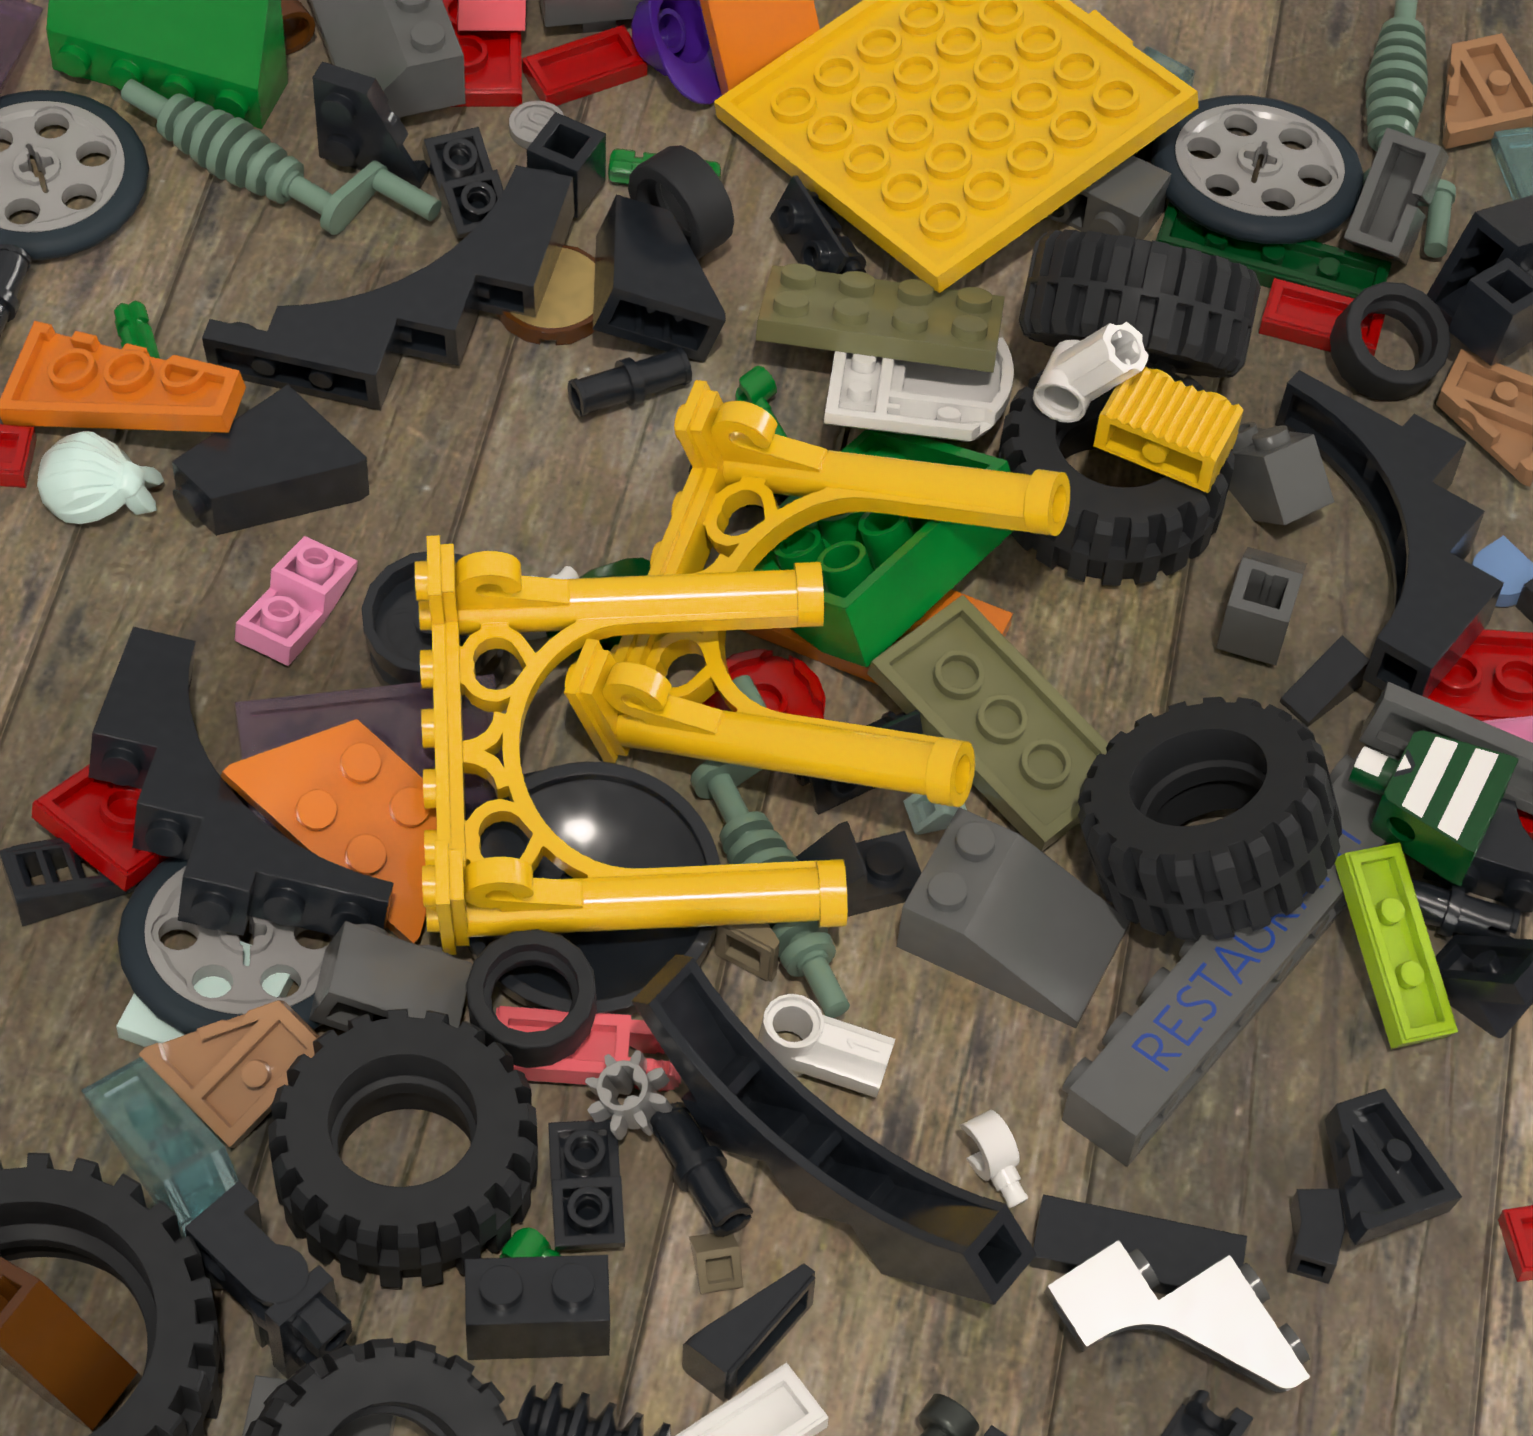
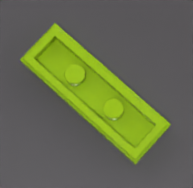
M1400 842L1347 852L1338 856L1335 866L1391 1049L1445 1038L1457 1033L1456 1022Z

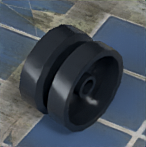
M427 551L411 553L388 565L369 585L361 608L364 635L370 650L371 662L376 678L387 696L408 710L421 712V709L434 708L433 689H422L420 676V650L432 649V630L420 631L418 601H416L415 561H427ZM455 553V563L465 555ZM460 635L461 646H463L470 635ZM492 649L479 656L475 662V679L480 685L487 689L494 690L503 679L510 653L503 649ZM462 695V710L473 706L467 697Z

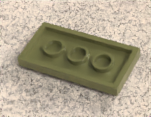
M792 263L785 266L772 265L757 320L756 340L994 373L1005 296L992 295L989 291L977 287H966L960 290L946 288L941 293H938L932 286L918 279L895 282L874 279L873 276L859 271L836 274L816 271L813 267L800 263Z
M961 595L871 661L867 674L906 714L915 710L920 713L922 730L926 735L969 741L972 744L975 754L973 784L1020 834L1040 851L1043 852L1080 823L1078 817L1080 811L1078 804L1080 788L1085 778H1087L1086 774L1098 753L1107 754L1106 747L1108 742L964 595Z

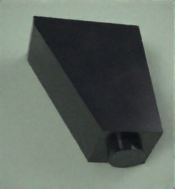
M616 194L596 235L593 330L667 352L673 350V348L681 347L688 358L704 362L726 321V313L673 213L669 210Z
M1533 195L1475 211L1427 293V296L1439 306L1449 326L1469 279L1506 258H1509L1525 272L1533 268Z
M286 385L233 420L229 433L215 432L172 461L176 489L173 490V498L177 506L188 519L192 521L199 519L216 536L361 501L369 495L367 457L289 385Z

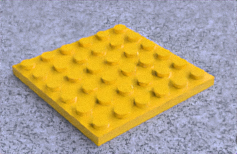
M862 0L716 99L714 105L716 116L719 120L791 177L798 175L805 188L815 192L820 200L921 280L932 286L935 291L941 293L1198 109V91L1070 0Z

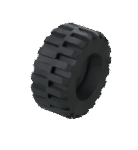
M1067 229L1063 231L1049 230L1034 244L1019 324L1025 337L1055 348L1059 342L1065 340L1081 341L1109 323L1122 325L1128 322L1143 335V346L1149 355L1147 362L1157 364L1160 359L1175 366V373L1200 377L1230 378L1235 376L1245 366L1261 288L1256 273L1253 270L1247 269V266L1240 263H1233L1216 255H1208L1189 248H1181L1167 243L1136 239L1135 237L1124 235L1117 236L1103 232H1080Z
M1160 359L1157 364L1146 362L1145 367L1164 371L1171 376L1174 382L1182 381L1185 386L1193 385L1197 391L1204 390L1203 386L1190 375L1183 379L1175 374V366ZM1044 369L1030 378L1028 387L1020 389L1010 403L1009 414L1004 419L998 458L1007 460L1010 471L1013 473L1032 475L1037 469L1066 473L1070 483V506L1066 523L1059 535L1051 536L1014 530L1012 536L1026 551L1033 547L1037 551L1035 559L1052 570L1058 565L1068 570L1067 576L1069 578L1085 582L1086 576L1102 579L1101 585L1120 586L1122 579H1133L1135 585L1154 581L1158 571L1162 570L1166 576L1173 574L1187 565L1188 558L1198 557L1209 545L1211 535L1217 532L1234 469L1235 455L1232 453L1233 449H1231L1228 458H1226L1224 466L1221 468L1219 475H1217L1209 493L1158 473L1161 476L1160 480L1138 487H1114L1095 482L1075 470L1066 461V458L1082 451L1099 449L1093 446L1099 415L1115 387L1092 400L1085 415L1080 420L1069 423L1051 419L1043 414L1035 405L1033 393Z
M1221 696L1203 698V703L1187 706L1186 702L1183 701L1168 706V712L1156 717L1150 713L1135 721L1132 731L1127 734L1120 731L1108 742L1106 755L1098 753L1086 774L1087 778H1085L1080 788L1078 798L1080 811L1078 817L1100 887L1106 899L1114 903L1115 910L1127 920L1135 924L1140 922L1142 928L1165 936L1168 931H1173L1175 937L1181 940L1199 941L1200 935L1213 934V937L1219 940L1235 937L1234 931L1250 926L1253 932L1271 924V917L1280 912L1286 916L1301 906L1304 901L1303 895L1306 892L1315 893L1328 875L1326 869L1332 868L1340 850L1339 838L1342 835L1341 817L1321 745L1315 741L1314 733L1304 723L1295 718L1292 719V715L1271 704L1263 709L1261 703L1254 699L1238 697L1236 702H1225ZM1222 809H1239L1222 819L1210 823L1180 826L1188 820L1208 812Z
M408 1008L387 1010V1019L371 1022L369 1014H365L348 1020V1031L338 1036L334 1030H329L313 1041L314 1056L312 1058L302 1054L295 1059L286 1071L288 1085L284 1084L277 1088L271 1106L273 1122L268 1125L269 1149L278 1203L283 1205L285 1220L295 1237L307 1238L308 1252L323 1264H330L336 1257L340 1261L341 1275L359 1282L365 1279L367 1273H372L380 1276V1286L402 1288L403 1278L421 1277L422 1286L443 1282L442 1271L455 1266L459 1274H465V1259L481 1258L480 1251L485 1247L491 1253L498 1252L511 1238V1223L523 1222L531 1205L530 1189L536 1187L538 1143L536 1108L532 1106L531 1088L525 1074L514 1070L513 1056L501 1043L493 1042L488 1047L485 1046L484 1030L468 1021H463L459 1028L449 1025V1015L445 1013L427 1010L425 1018H414L408 1016ZM400 1109L425 1110L441 1115L456 1124L471 1141V1145L464 1157L444 1175L423 1184L406 1187L386 1186L366 1180L343 1163L339 1158V1152L353 1131L367 1120L382 1113Z
M393 1338L372 1339L362 1344L347 1345L329 1352L298 1369L286 1382L277 1386L263 1402L265 1405L259 1417L250 1423L245 1436H333L339 1429L357 1418L367 1415L388 1414L414 1422L429 1436L524 1435L517 1418L507 1420L499 1404L505 1400V1397L492 1381L482 1384L472 1375L475 1366L458 1355L447 1358L436 1353L435 1345L416 1340L407 1344L395 1343Z

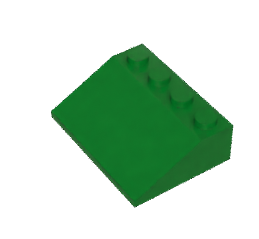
M49 0L46 32L53 70L64 72L72 77L85 78L116 87L122 90L127 81L134 79L167 99L180 93L193 98L195 102L200 101L208 104L214 110L220 109L232 114L234 118L240 117L252 124L253 127L259 129L264 127L288 84L281 0Z
M865 429L840 451L1011 472L1007 460L922 436ZM788 497L779 505V509L801 497ZM875 512L844 513L821 519L796 531L773 548L753 571L791 570L794 563L821 562L824 590V624L819 627H796L790 629L821 652L867 668L873 659L882 654L916 621L920 620L932 606L956 584L961 582L976 565L998 547L1014 530Z

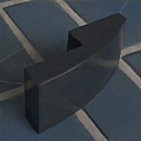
M479 127L423 140L422 150L433 183L457 239L466 237L478 226L504 191L497 169L492 170Z
M611 1119L602 1122L590 1120L548 1123L555 1251L625 1247L618 1139L610 1130Z

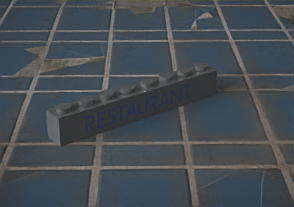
M1366 745V747L1371 748L1375 751H1378L1384 755H1387L1393 759L1400 761V758L1395 757L1384 751L1376 749L1372 746ZM1346 754L1330 774L1342 823L1338 856L1347 852L1389 845L1388 842L1375 835L1371 829L1382 796L1348 781L1359 754L1355 758ZM1335 863L1331 869H1326L1328 875L1314 894L1306 892L1303 895L1304 901L1300 907L1287 916L1280 912L1271 917V924L1254 932L1251 926L1234 931L1235 937L1216 940L1213 934L1200 935L1199 941L1185 940L1179 952V956L1182 959L1171 972L1162 967L1154 974L1141 995V1000L1144 1003L1133 1016L1123 1012L1112 1023L1102 1040V1045L1105 1046L1102 1052L1093 1062L1084 1057L1070 1072L1062 1087V1090L1068 1094L1062 1121L1128 1167L1346 908L1347 902Z

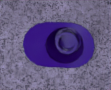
M644 0L636 6L631 29L635 49L642 60L662 75L668 76L671 83L682 96L695 104L709 105L721 97L722 94L700 0Z

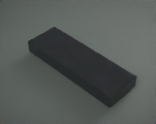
M1043 1194L1033 1243V1249L1037 1255L1030 1262L1029 1266L1067 1274L1119 1240L1127 1253L1137 1248L1149 1262L1160 1283L1151 1290L1168 1295L1229 1255L1238 1268L1244 1264L1248 1236Z

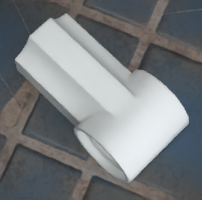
M1128 322L1122 325L1109 323L1081 341L1065 340L1059 342L1054 348L1034 390L1033 400L1035 405L1043 414L1051 419L1069 423L1080 420L1085 415L1092 400L1143 370L1149 357L1143 346V335Z
M797 994L782 995L769 1003L764 1012L758 1041L793 1076L799 1077L806 1074L875 1098L879 1092L896 1040L822 1015L820 1008L812 1000ZM777 1032H794L803 1040L798 1042L786 1041L780 1038Z

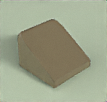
M768 923L717 926L715 939L716 955L765 981H773L777 975L780 941Z

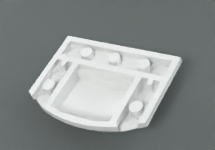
M1003 337L999 338L994 373L835 351L824 424L964 442L976 440L995 425L1010 400L1014 365L1008 345Z

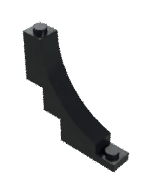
M516 165L505 190L491 211L469 235L453 249L428 266L399 281L370 292L339 300L314 304L277 306L267 331L256 329L242 322L227 323L209 319L202 336L207 363L239 370L243 381L280 389L289 385L298 393L381 411L402 354L459 366L479 310L503 315V311L536 318L575 214L573 177L558 174L549 169H533Z

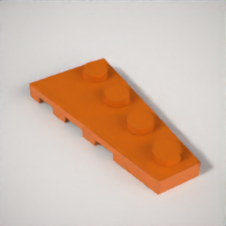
M34 321L1 395L0 418L5 425L229 433L246 386L239 370L178 355H172L167 360L151 357L145 347L126 343L122 349L100 344L96 335L75 331L72 337L55 333L51 324Z

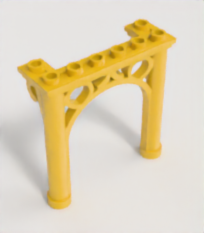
M695 380L686 403L682 404L677 410L674 423L676 438L680 441L692 469L683 491H679L673 500L671 520L663 539L657 542L652 550L648 575L753 571L773 548L796 531L821 519L852 512H875L1057 536L1063 530L1069 512L1070 483L1067 474L1058 471L1037 469L1032 475L827 450L826 448L774 434L778 423L766 410L745 401H728L723 403L718 391H711L707 381ZM773 494L801 498L779 509ZM746 505H758L764 508L765 519L748 532L735 536L724 534L730 517L739 508ZM713 546L719 553V556L713 564L703 570ZM726 631L622 635L619 644H616L611 651L604 650L599 640L587 638L577 662L571 664L566 674L564 694L604 762L615 763L618 755L627 756L630 748L926 795L929 802L933 804L961 807L967 800L972 787L975 772V754L973 746L969 741L787 714L768 709L749 699L738 689L729 675L725 653ZM685 654H698L705 658L707 665L689 682L679 687H672L666 676L668 668L673 661ZM716 691H719L726 705L732 711L716 709L702 703Z
M440 535L426 536L427 561H415L416 601H418L420 631L432 630V649L420 650L421 688L433 689L434 708L421 709L423 749L435 748V769H423V797L425 809L436 808L437 830H424L426 866H422L423 905L426 907L427 932H440L442 952L457 955L456 946H470L469 937L505 936L511 932L534 929L550 933H574L818 921L819 928L847 926V884L843 859L642 869L607 865L582 855L568 846L551 830L529 796L520 764L522 729L527 711L536 692L547 676L564 659L584 646L587 638L602 640L613 636L632 634L823 626L824 590L821 562L794 563L791 570L554 579L522 576L521 562L511 554L498 551L471 553L455 563L454 544H441ZM560 631L536 653L520 634ZM460 635H470L463 646H461ZM487 650H506L515 656L523 668V671L514 683L507 688L499 690L487 689L475 679V662ZM462 695H465L471 704L477 708L494 713L493 721L484 733L476 738L464 741ZM501 747L503 751L504 767L499 761V759L495 757V755L499 753ZM464 773L476 774L488 780L494 787L498 798L487 801L476 808L467 821ZM509 796L511 801L504 800L503 798ZM501 821L511 822L518 826L530 841L520 859L513 857L484 858L481 855L480 841L484 830L493 823ZM544 856L573 878H533V873Z

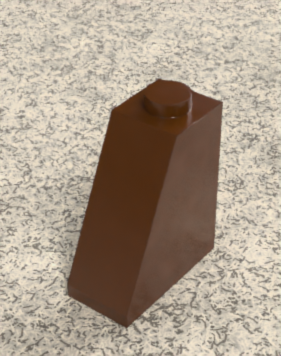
M0 1257V1364L52 1407L93 1431L107 1411L115 1405L121 1393L138 1371L39 1278Z

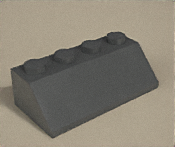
M309 0L332 65L376 78L388 98L389 108L395 115L404 117L465 104L464 54L443 0Z

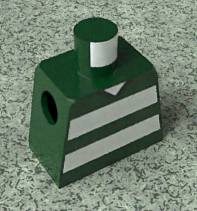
M1421 730L1413 733L1400 761L1364 746L1355 762L1348 781L1382 796L1371 825L1375 835L1389 844L1400 842L1402 851L1451 883L1461 887L1504 797L1519 759L1508 754Z

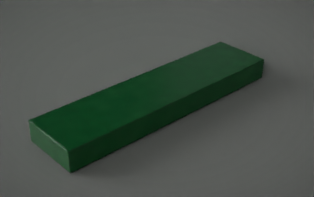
M1170 202L1156 238L1158 242L1201 251V253L1216 255L1228 259L1230 262L1247 266V269H1251L1256 273L1259 284L1263 287L1271 288L1274 278L1354 299L1365 288L1386 282L1392 264L1389 261L1311 240L1293 244H1260L1236 240L1210 231L1192 221Z

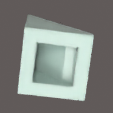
M912 794L903 801L916 835L947 829L959 808L933 804L929 802L926 795ZM964 803L960 808L967 810Z

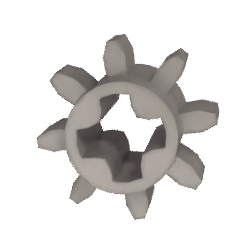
M639 1050L633 1053L630 1061H616L611 1055H605L607 1067L601 1072L599 1078L590 1077L585 1080L591 1092L600 1098V1100L591 1104L587 1111L595 1122L605 1121L612 1116L610 1130L616 1139L622 1140L627 1133V1129L641 1128L645 1134L651 1136L653 1134V1127L649 1122L651 1117L657 1111L662 1113L672 1111L673 1107L667 1098L657 1092V1090L665 1087L670 1079L662 1067L655 1068L646 1074L647 1060ZM634 1085H637L641 1091L639 1097L634 1095L627 1096L624 1104L621 1105L617 1100L619 1093L628 1095L632 1092Z

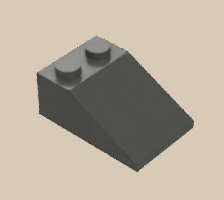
M959 807L902 907L897 947L1071 1027L1077 1028L1129 928L1130 921L1019 833Z

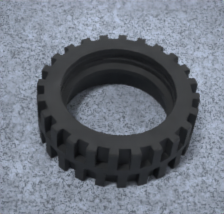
M28 1153L27 1167L3 1169L0 1160V1257L7 1261L35 1257L62 1258L99 1268L126 1285L134 1296L145 1321L147 1356L143 1376L125 1404L106 1423L88 1436H205L203 1421L205 1417L216 1419L222 1397L218 1373L224 1372V1353L210 1278L205 1277L201 1253L194 1239L191 1236H187L184 1239L181 1238L176 1214L163 1200L159 1201L151 1209L147 1208L141 1183L125 1174L119 1177L114 1186L103 1182L97 1162L78 1157L73 1170L66 1171L54 1169L50 1153Z

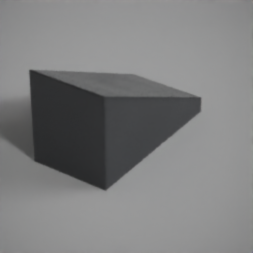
M1342 635L1281 697L1280 703L1309 727L1362 687L1363 676L1369 658Z

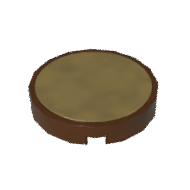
M563 245L536 318L503 311V315L496 314L509 332L526 342L540 344V339L547 341L556 340V345H566L592 335L596 331L593 330L595 257L578 247Z

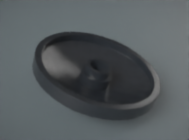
M576 762L550 767L524 778L529 796L545 823L568 846L595 861L616 867L641 869L721 865L711 833L693 806L669 785L650 774L620 764ZM509 796L503 798L504 800L511 801ZM501 821L493 823L481 835V855L484 858L513 857L520 859L530 839L518 826L511 822ZM544 856L533 873V878H573ZM717 926L554 934L563 936L581 949L592 967L596 987V1014L631 1015L638 1012L632 1000L676 954L693 957L698 965L701 964L715 938ZM503 936L469 937L470 946L468 948L474 959L476 960L489 943ZM538 965L517 967L502 975L495 983L509 997L528 1008L553 1009L562 1012H569L572 1003L571 987L565 977L554 969Z

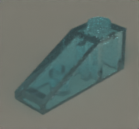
M142 1057L81 1090L86 1102L154 1203L157 1204L163 1200L176 1214L180 1235L183 1238L186 1237L185 1226L239 1181L225 1146Z

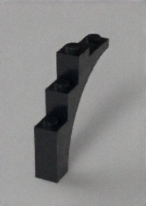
M1299 370L1287 382L1275 425L1287 426L1290 432L1314 434L1320 456L1348 482L1374 518L1386 544L1392 566L1395 591L1393 614L1376 638L1363 679L1381 690H1384L1387 683L1390 682L1428 698L1489 624L1504 582L1464 560L1471 551L1485 512L1447 490L1453 482L1466 442L1416 414H1413L1401 426Z
M133 626L92 732L89 778L111 782L120 786L142 789L136 806L132 848L188 861L182 878L178 921L199 925L210 930H221L243 936L250 916L273 921L280 925L295 926L334 936L345 921L356 925L371 924L385 930L393 882L355 872L330 862L295 844L271 828L247 808L225 784L210 762L198 738L190 709L189 691L192 681L196 641Z
M676 954L632 1000V1003L689 1088V1091L681 1100L710 1144L717 1146L722 1151L765 1161L797 1211L850 1224L881 1274L995 1305L1037 1255L1006 1203L979 1196L916 1167L865 1135L807 1089L755 1038L735 1015L693 957Z

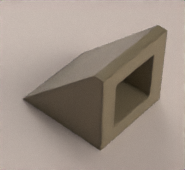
M714 1233L689 1237L700 1294L743 1287L740 1250L733 1234L718 1237Z

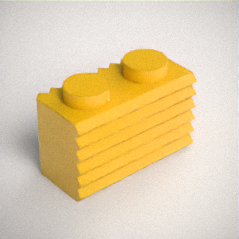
M1144 367L1141 372L1119 384L1113 390L1099 415L1093 446L1209 493L1212 484H1214L1217 475H1219L1221 468L1224 466L1226 458H1228L1231 449L1234 447L1243 409L1239 404L1231 405L1229 400L1221 394L1205 392V390L1197 391L1193 385L1185 386L1182 381L1174 382L1171 376L1164 371Z

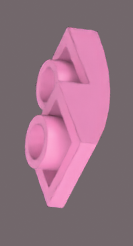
M304 536L271 569L270 588L236 622L235 641L289 666L311 641L338 603L357 570L358 560Z

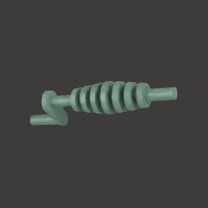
M1418 0L1395 1L1394 17L1387 20L1381 27L1366 77L1367 140L1375 151H1378L1386 128L1415 137V131L1427 95L1426 36L1423 25L1416 20ZM1371 168L1364 173L1363 184H1365ZM1440 179L1430 205L1420 201L1418 203V206H1428L1424 253L1433 258L1443 257L1447 253L1451 208L1456 198V187L1447 180Z
M134 79L127 81L122 88L121 98L156 118L157 132L166 140L173 141L174 145L184 154H190L191 159L201 167L207 168L210 174L221 180L226 179L228 183L240 188L246 187L248 191L259 196L266 195L269 200L279 204H284L293 198L321 214V228L332 235L341 233L376 191L428 221L434 220L440 212L442 206L440 200L389 172L385 165L376 160L369 163L334 194H331L305 179L304 165L293 156H288L282 147L274 142L271 143L269 137L260 130L254 129L252 124L242 118H234L232 114L220 109L214 110L212 106L200 101L195 102L193 98L180 93L167 99Z
M742 675L732 680L738 689L749 699L767 708L750 676ZM707 760L695 769L691 775L690 782L699 797L714 799L726 822L719 838L723 850L727 854L728 865L799 861L794 853L787 848L786 842L774 830L772 823L764 813L758 811L749 812L737 789L738 785L762 769ZM818 921L768 923L780 941L778 957H780V961L786 971L794 977H806L825 1016L836 1018L844 1014L849 1009L850 1004L829 966V963L836 954V948L831 935L828 934V927L819 928Z

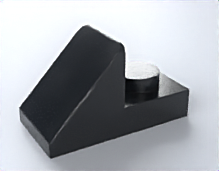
M848 821L835 826L796 856L799 861L844 860L847 884V917L906 902L922 873L905 831L856 843Z
M1455 934L1435 956L1450 1006L1494 1037H1504L1533 1004L1532 939Z

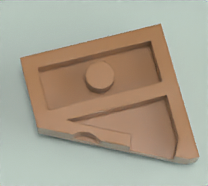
M1503 34L1452 44L1447 59L1442 138V144L1445 149L1533 130V85Z
M1461 349L1444 382L1436 405L1520 483L1530 487L1533 482V376L1499 363L1490 366L1478 355Z
M277 1000L248 1010L246 1014L232 1019L220 1020L197 1028L195 1032L164 1043L146 1046L139 1055L229 1148H236L272 1111L271 1106L277 1088L284 1084L288 1085L286 1071L295 1059L302 1054H306L310 1058L314 1056L313 1041L320 1036L285 1001Z

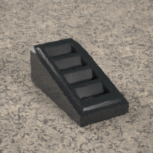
M61 838L24 843L0 850L4 874L22 927L132 893L140 883L138 882L125 892L98 870L97 876L86 877L81 862L86 860L75 853L71 845L64 842ZM68 867L72 880L59 882L55 870ZM43 875L45 884L32 886L30 878Z
M803 1263L691 1336L683 1344V1370L723 1402L726 1399L730 1400L813 1305L815 1271Z

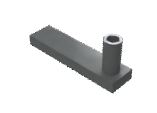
M1387 683L1363 725L1359 739L1360 742L1401 759L1413 733L1424 730L1516 757L1519 761L1503 798L1515 801L1518 809L1533 815L1532 742L1393 683Z

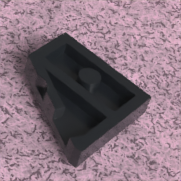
M322 62L312 77L319 157L332 161L339 166L351 167L360 171L376 160L385 165L389 172L421 189L429 175V167L425 160L413 161L404 147L403 143L408 136V132L400 118L389 108L388 98L376 78Z
M1385 1088L1337 1103L1324 1119L1348 1233L1355 1245L1448 1213L1462 1198L1457 1188Z

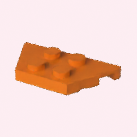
M355 719L229 764L222 771L220 777L295 844L330 862L355 872L393 882L386 927L399 939L413 944L421 935L426 916L422 891V866H426L424 830H437L436 808H424L423 778L364 724Z

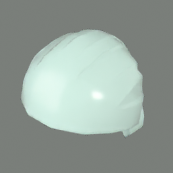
M82 431L62 438L45 452L39 466L37 487L42 503L56 517L66 523L84 524L98 521L116 512L124 504L136 515L156 511V501L147 488L160 485L164 482V479L155 468L132 463L127 454L115 443L100 437L94 432Z

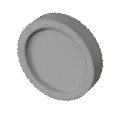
M525 102L516 107L509 117L510 136L515 143L527 149L555 112L561 115L564 114L557 106L549 102Z

